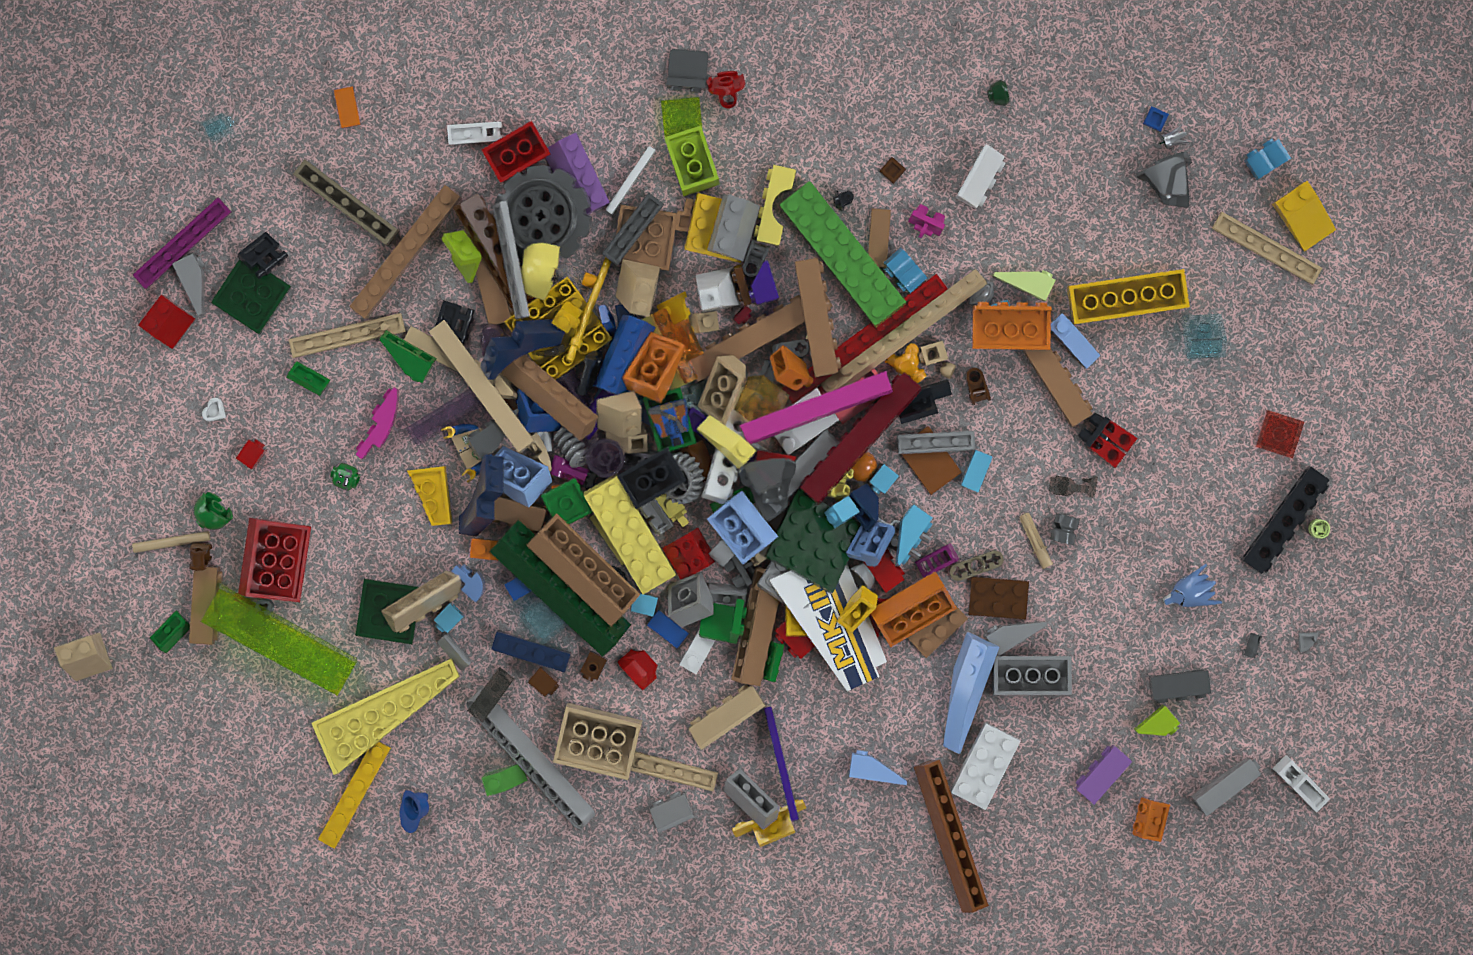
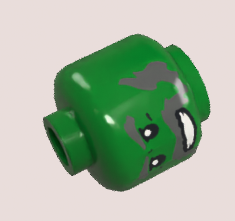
M340 463L337 467L334 466L330 474L333 485L346 491L352 488L355 489L361 476L358 474L356 467L346 463Z

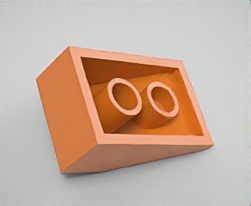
M650 332L623 377L627 390L634 391L639 395L661 403L672 384L685 349V344Z

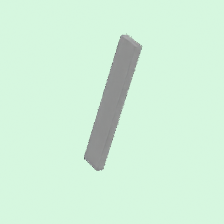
M502 201L493 205L515 319L517 320L530 315L507 201Z

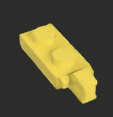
M666 493L656 498L669 519L671 518L673 522L678 520L682 527L689 524L684 516L687 511L683 504H678V502L672 503L671 499H666Z

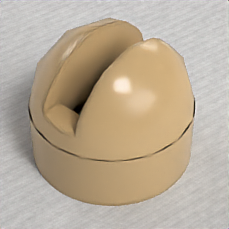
M949 362L943 363L940 368L941 375L951 379L956 365Z

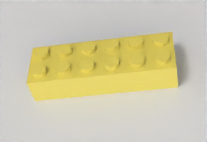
M616 473L583 492L641 593L645 594L676 576V573L640 511L634 507Z

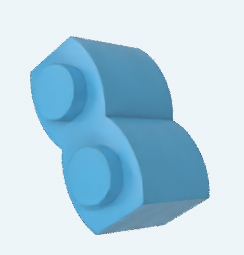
M1272 138L1262 144L1264 146L1262 150L1257 151V149H1254L1247 154L1248 158L1244 162L1256 180L1291 159L1279 139L1274 141Z
M899 248L883 262L886 266L885 272L891 278L895 276L898 280L896 284L903 292L907 290L911 293L927 279V276L902 248Z

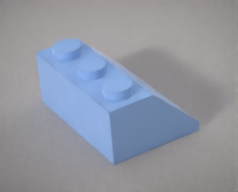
M742 491L707 518L742 564L746 563L778 537Z

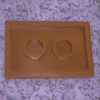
M927 426L917 434L933 433V431ZM948 452L901 454L930 495L962 473Z

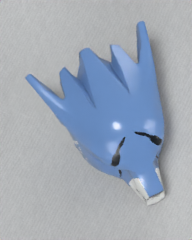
M1207 564L1180 579L1175 584L1173 591L1163 598L1164 604H1179L1183 607L1222 604V601L1208 600L1215 595V592L1210 590L1216 582L1205 580L1209 577L1208 575H1198Z

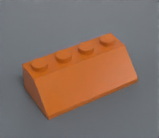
M935 571L877 605L871 615L891 648L956 610L957 607Z

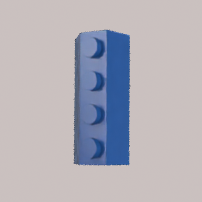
M622 315L593 386L614 395L628 393L629 390L626 388L623 377L650 332H654L655 327L646 321L630 315Z

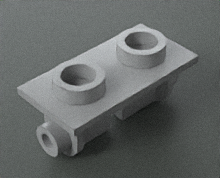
M656 499L638 508L646 519L648 517L652 518L649 524L655 531V534L658 533L660 536L673 527V524Z

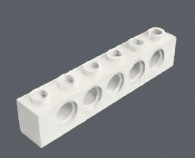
M741 387L726 426L745 439L743 430L740 432L736 431L733 424L741 425L755 420V417H752L754 410L758 409L760 400L757 399L758 392ZM739 406H744L747 410V413H741L739 411ZM717 448L715 449L701 497L724 504L732 497L733 489H731L733 482H736L739 471H736L737 467ZM724 459L730 462V468L723 465ZM718 477L725 480V486L718 483Z

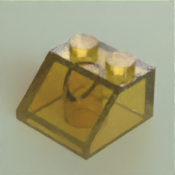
M764 375L749 376L734 410L748 421H752L784 409L790 395Z

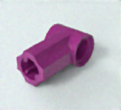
M554 455L551 462L552 470L550 474L562 479L571 480L576 478L578 484H584L589 472L588 469L583 467L572 468L569 465V461L558 455Z

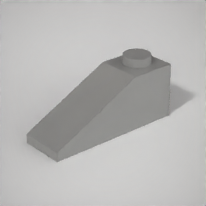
M191 254L172 263L197 315L203 316L205 315V272L202 267L205 264L201 256L197 257L196 254Z
M1045 621L1001 625L999 627L994 625L987 630L988 634L985 637L988 642L999 646L997 655L1000 656L1046 627L1047 624Z

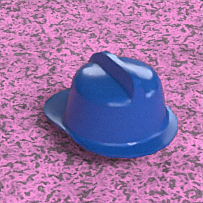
M406 790L403 794L399 810L400 822L406 832L414 833L419 826L420 819L429 812L428 794L414 793Z

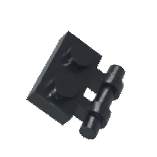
M264 232L241 250L237 257L250 270L257 266L259 270L255 275L258 279H261L263 276L269 275L274 267L283 264L288 254L285 251L279 254L276 251L279 248V243L267 232ZM270 256L272 260L266 264L263 260Z
M443 300L435 326L445 320L464 345L465 340H468L470 325L471 323L473 324L475 319L473 318L475 310L468 308L466 315L460 314L462 306ZM458 319L463 320L460 332L455 330Z

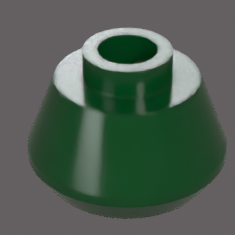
M999 80L990 86V90H987L989 102L993 101L994 105L1006 106L1009 103V93L1005 81Z

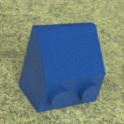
M518 389V419L528 433L559 431L561 424Z

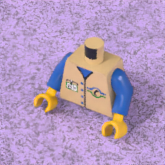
M464 423L452 427H444L441 431L447 430L448 436L443 438H452L467 468L462 473V476L469 474L470 479L466 481L469 483L475 476L480 474L482 459L478 460L467 440L470 439V433L477 429L481 432L483 428H479L474 424Z

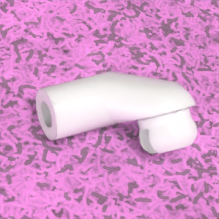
M537 432L547 452H551V433Z

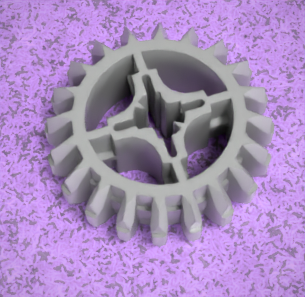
M672 453L687 481L666 492V499H671L672 503L688 504L696 500L703 492L702 488L705 484L702 481L706 477L701 475L703 470L698 467L700 463H695V457H690L689 453Z

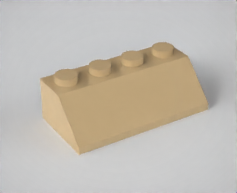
M743 685L738 689L739 693L734 697L730 694L722 700L723 704L718 708L714 705L706 711L707 715L702 719L698 716L690 722L691 726L688 729L701 750L765 707L764 700L753 685Z

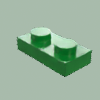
M296 361L286 377L318 396H321L330 382V379Z
M774 641L770 642L768 659L765 662L763 671L764 680L776 682L781 657L783 656V644Z

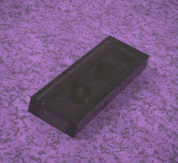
M499 667L467 711L480 722H484L515 678Z

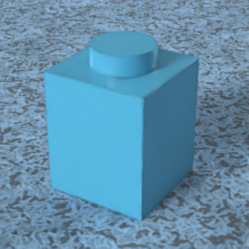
M883 464L869 481L872 484L870 488L877 494H880V492L885 494L899 475Z
M848 496L831 506L824 513L829 523L834 528H837L860 511Z
M639 592L640 596L631 605V611L653 617L658 597Z
M451 602L434 619L436 622L435 626L442 633L444 631L448 633L465 615Z

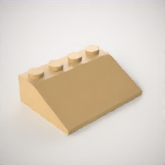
M445 571L383 609L381 612L392 631L404 632L409 628V624L414 621L416 623L420 622L426 617L425 614L428 612H436L442 608L441 604L457 599L459 597L458 594L462 592L460 577L457 574Z
M567 703L553 763L628 780L643 720Z

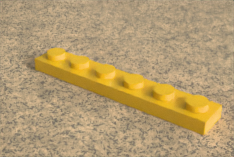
M379 741L366 752L318 838L319 841L334 849L336 848L391 747Z

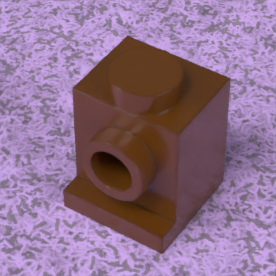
M590 651L580 671L583 673L582 677L591 682L594 679L598 680L608 658ZM591 664L596 665L597 669L595 671L589 669Z

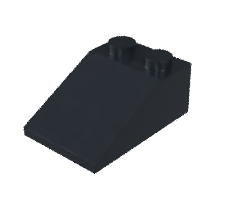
M668 447L617 475L636 509L687 481Z

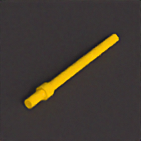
M606 257L575 336L571 338L569 343L570 349L565 359L568 362H573L577 350L582 345L583 341L581 339L612 261Z

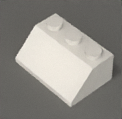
M985 144L956 199L975 209L978 205L982 207L987 198L984 195L987 189H992L996 182V179H994L996 172L1000 173L1005 165V162H1003L1005 156Z

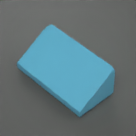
M974 450L961 486L979 492L993 457Z

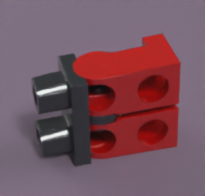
M1094 413L1089 422L1096 429L1091 433L1086 428H1083L1078 437L1085 442L1084 445L1110 466L1116 468L1126 455L1124 452H1128L1138 438L1108 417H1102Z

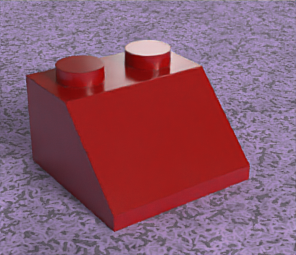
M161 294L138 326L173 349L196 318L167 296Z

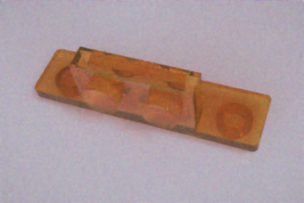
M666 308L654 312L653 317L662 336L685 344V349L678 365V371L684 383L686 384L698 379L691 360L703 355L704 352L689 320L685 319L674 325Z

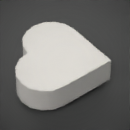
M219 398L210 399L208 407L202 411L203 418L206 421L226 418L223 402Z

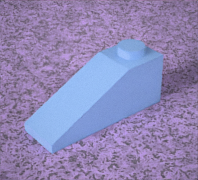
M1063 313L1051 323V333L1086 369L1101 356Z
M857 750L856 753L852 752L849 777L907 785L905 778L872 755H868V751Z

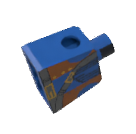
M686 398L649 408V414L660 437L670 436L673 446L684 444L681 433L689 430Z

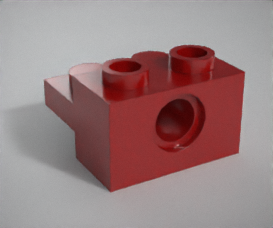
M699 528L663 547L680 580L692 576L716 562L709 555L712 550Z

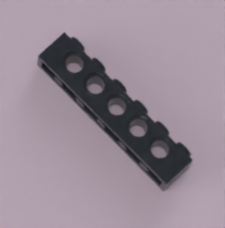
M1308 466L1243 555L1241 561L1260 574L1268 572L1273 564L1271 563L1272 559L1282 553L1284 549L1282 546L1285 541L1292 539L1295 534L1293 530L1297 525L1300 526L1305 521L1306 512L1309 509L1312 510L1317 504L1316 498L1320 493L1324 494L1328 489L1329 485L1327 483L1329 479L1313 467ZM1308 484L1313 487L1311 495L1305 493V487ZM1296 500H1300L1302 503V508L1299 511H1296L1293 507ZM1284 516H1289L1291 523L1285 527L1282 524V519ZM1275 531L1280 536L1277 542L1271 540V534ZM1263 547L1268 549V555L1265 558H1262L1259 554L1260 549Z

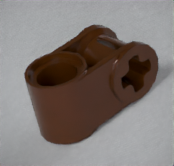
M969 368L965 373V379L972 406L976 402L991 401L983 372L979 368ZM972 371L979 373L977 381L972 382L969 375Z
M191 544L189 549L191 558L190 570L202 571L207 568L212 559V556H210L212 544Z

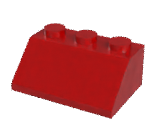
M532 121L482 149L500 183L551 155Z

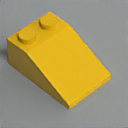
M1308 181L1303 182L1272 203L1304 252L1336 230L1322 202Z

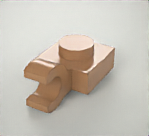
M686 198L684 211L677 212L675 230L688 232L694 200Z

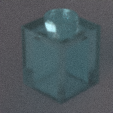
M224 113L202 123L212 142H216L234 132L232 127L235 124L232 118Z

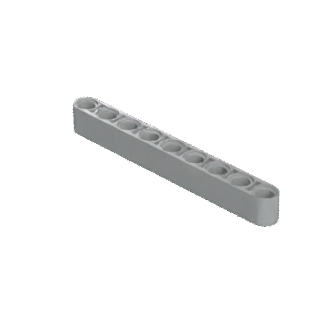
M827 429L795 461L796 471L790 481L788 497L800 486L801 481L814 471L815 465L828 456L826 455L833 446L836 447L840 443ZM756 503V504L754 505V507H755V508L757 509V511L761 514V512H760V510H759V508H758V506H757V503ZM723 539L709 553L721 567L735 555Z
M479 690L466 702V706L472 715L575 828L583 829L594 818L595 812L592 807L486 691Z

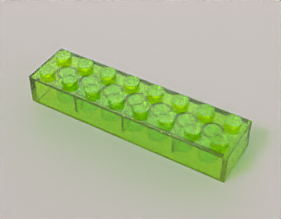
M222 584L201 619V622L337 696L357 663V658Z

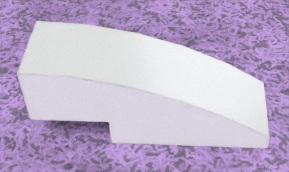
M1287 755L1272 768L1315 812H1318L1330 800Z

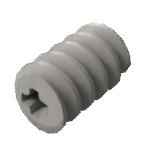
M565 427L555 434L554 441L558 443L559 449H562V454L569 461L570 467H581L592 459L593 456L591 454L587 455L589 449H583L585 443H579L581 440L577 439Z

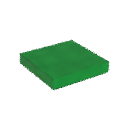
M576 478L541 494L551 517L553 518L558 514L568 525L593 513Z

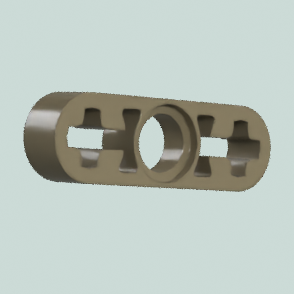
M992 550L952 565L949 573L954 580L961 581L1000 567L1003 564L1004 558L1002 553ZM992 554L1000 556V559L997 560L998 564L990 562L987 563L989 567L985 568V562L982 557L986 556V560L992 558ZM974 560H979L982 563V568L979 571H974L971 568V563ZM968 563V569L971 574L967 575V571L961 573L959 578L957 575H953V572L956 571L955 567L963 569L966 568L964 564Z

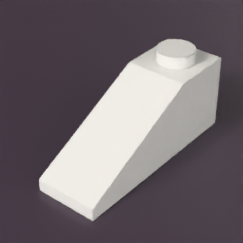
M698 631L681 660L680 666L697 674L715 640L701 638Z

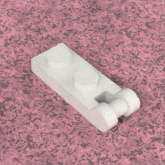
M502 122L447 125L448 144L460 145L495 142L503 137L500 134ZM487 129L493 130V136H487Z

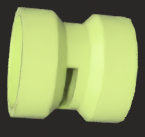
M1315 519L1309 523L1308 532L1312 537L1322 539L1329 535L1330 525L1325 520Z

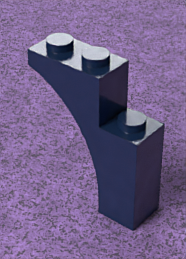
M553 319L517 321L512 331V336L492 337L490 339L480 368L488 380H494L503 369L519 357L541 348L560 346L565 332L552 324Z
M487 454L482 457L475 491L468 506L459 516V534L477 537L495 520L494 502L504 493L503 457Z

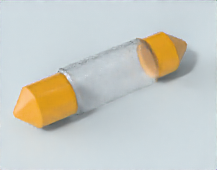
M558 262L557 269H554L553 274L554 277L560 279L568 276L572 283L592 289L598 277Z

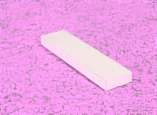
M652 147L647 148L606 208V211L611 215L614 214L655 154L656 150Z

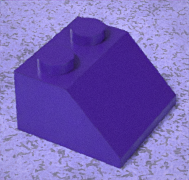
M764 261L751 285L752 290L749 291L751 302H756L757 306L779 299L768 261Z

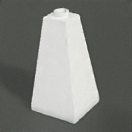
M733 267L696 275L703 313L741 305L737 295V283H734L731 272H734Z

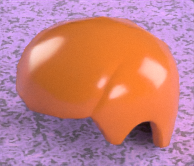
M867 451L852 467L854 470L853 478L863 482L873 478L877 470V461L873 454Z

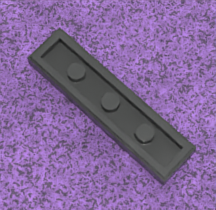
M648 193L602 254L618 266L664 204Z

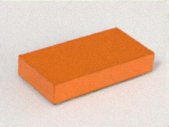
M353 86L334 90L341 128L361 125Z

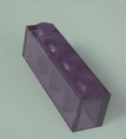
M469 388L406 427L415 444L420 446L441 433L442 428L454 425L484 405L472 389Z

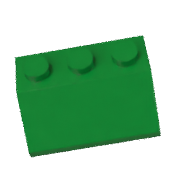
M680 387L668 390L661 403L647 397L643 398L658 452L666 447L671 451L696 444L689 415V430L681 433L684 444L673 446L670 436L660 437L648 411L651 407L684 399Z

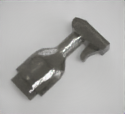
M1050 477L1048 491L1062 496H1069L1074 492L1087 493L1089 497L1093 498L1096 493L1098 477L1082 478V481L1089 483L1088 486L1078 485L1069 477Z

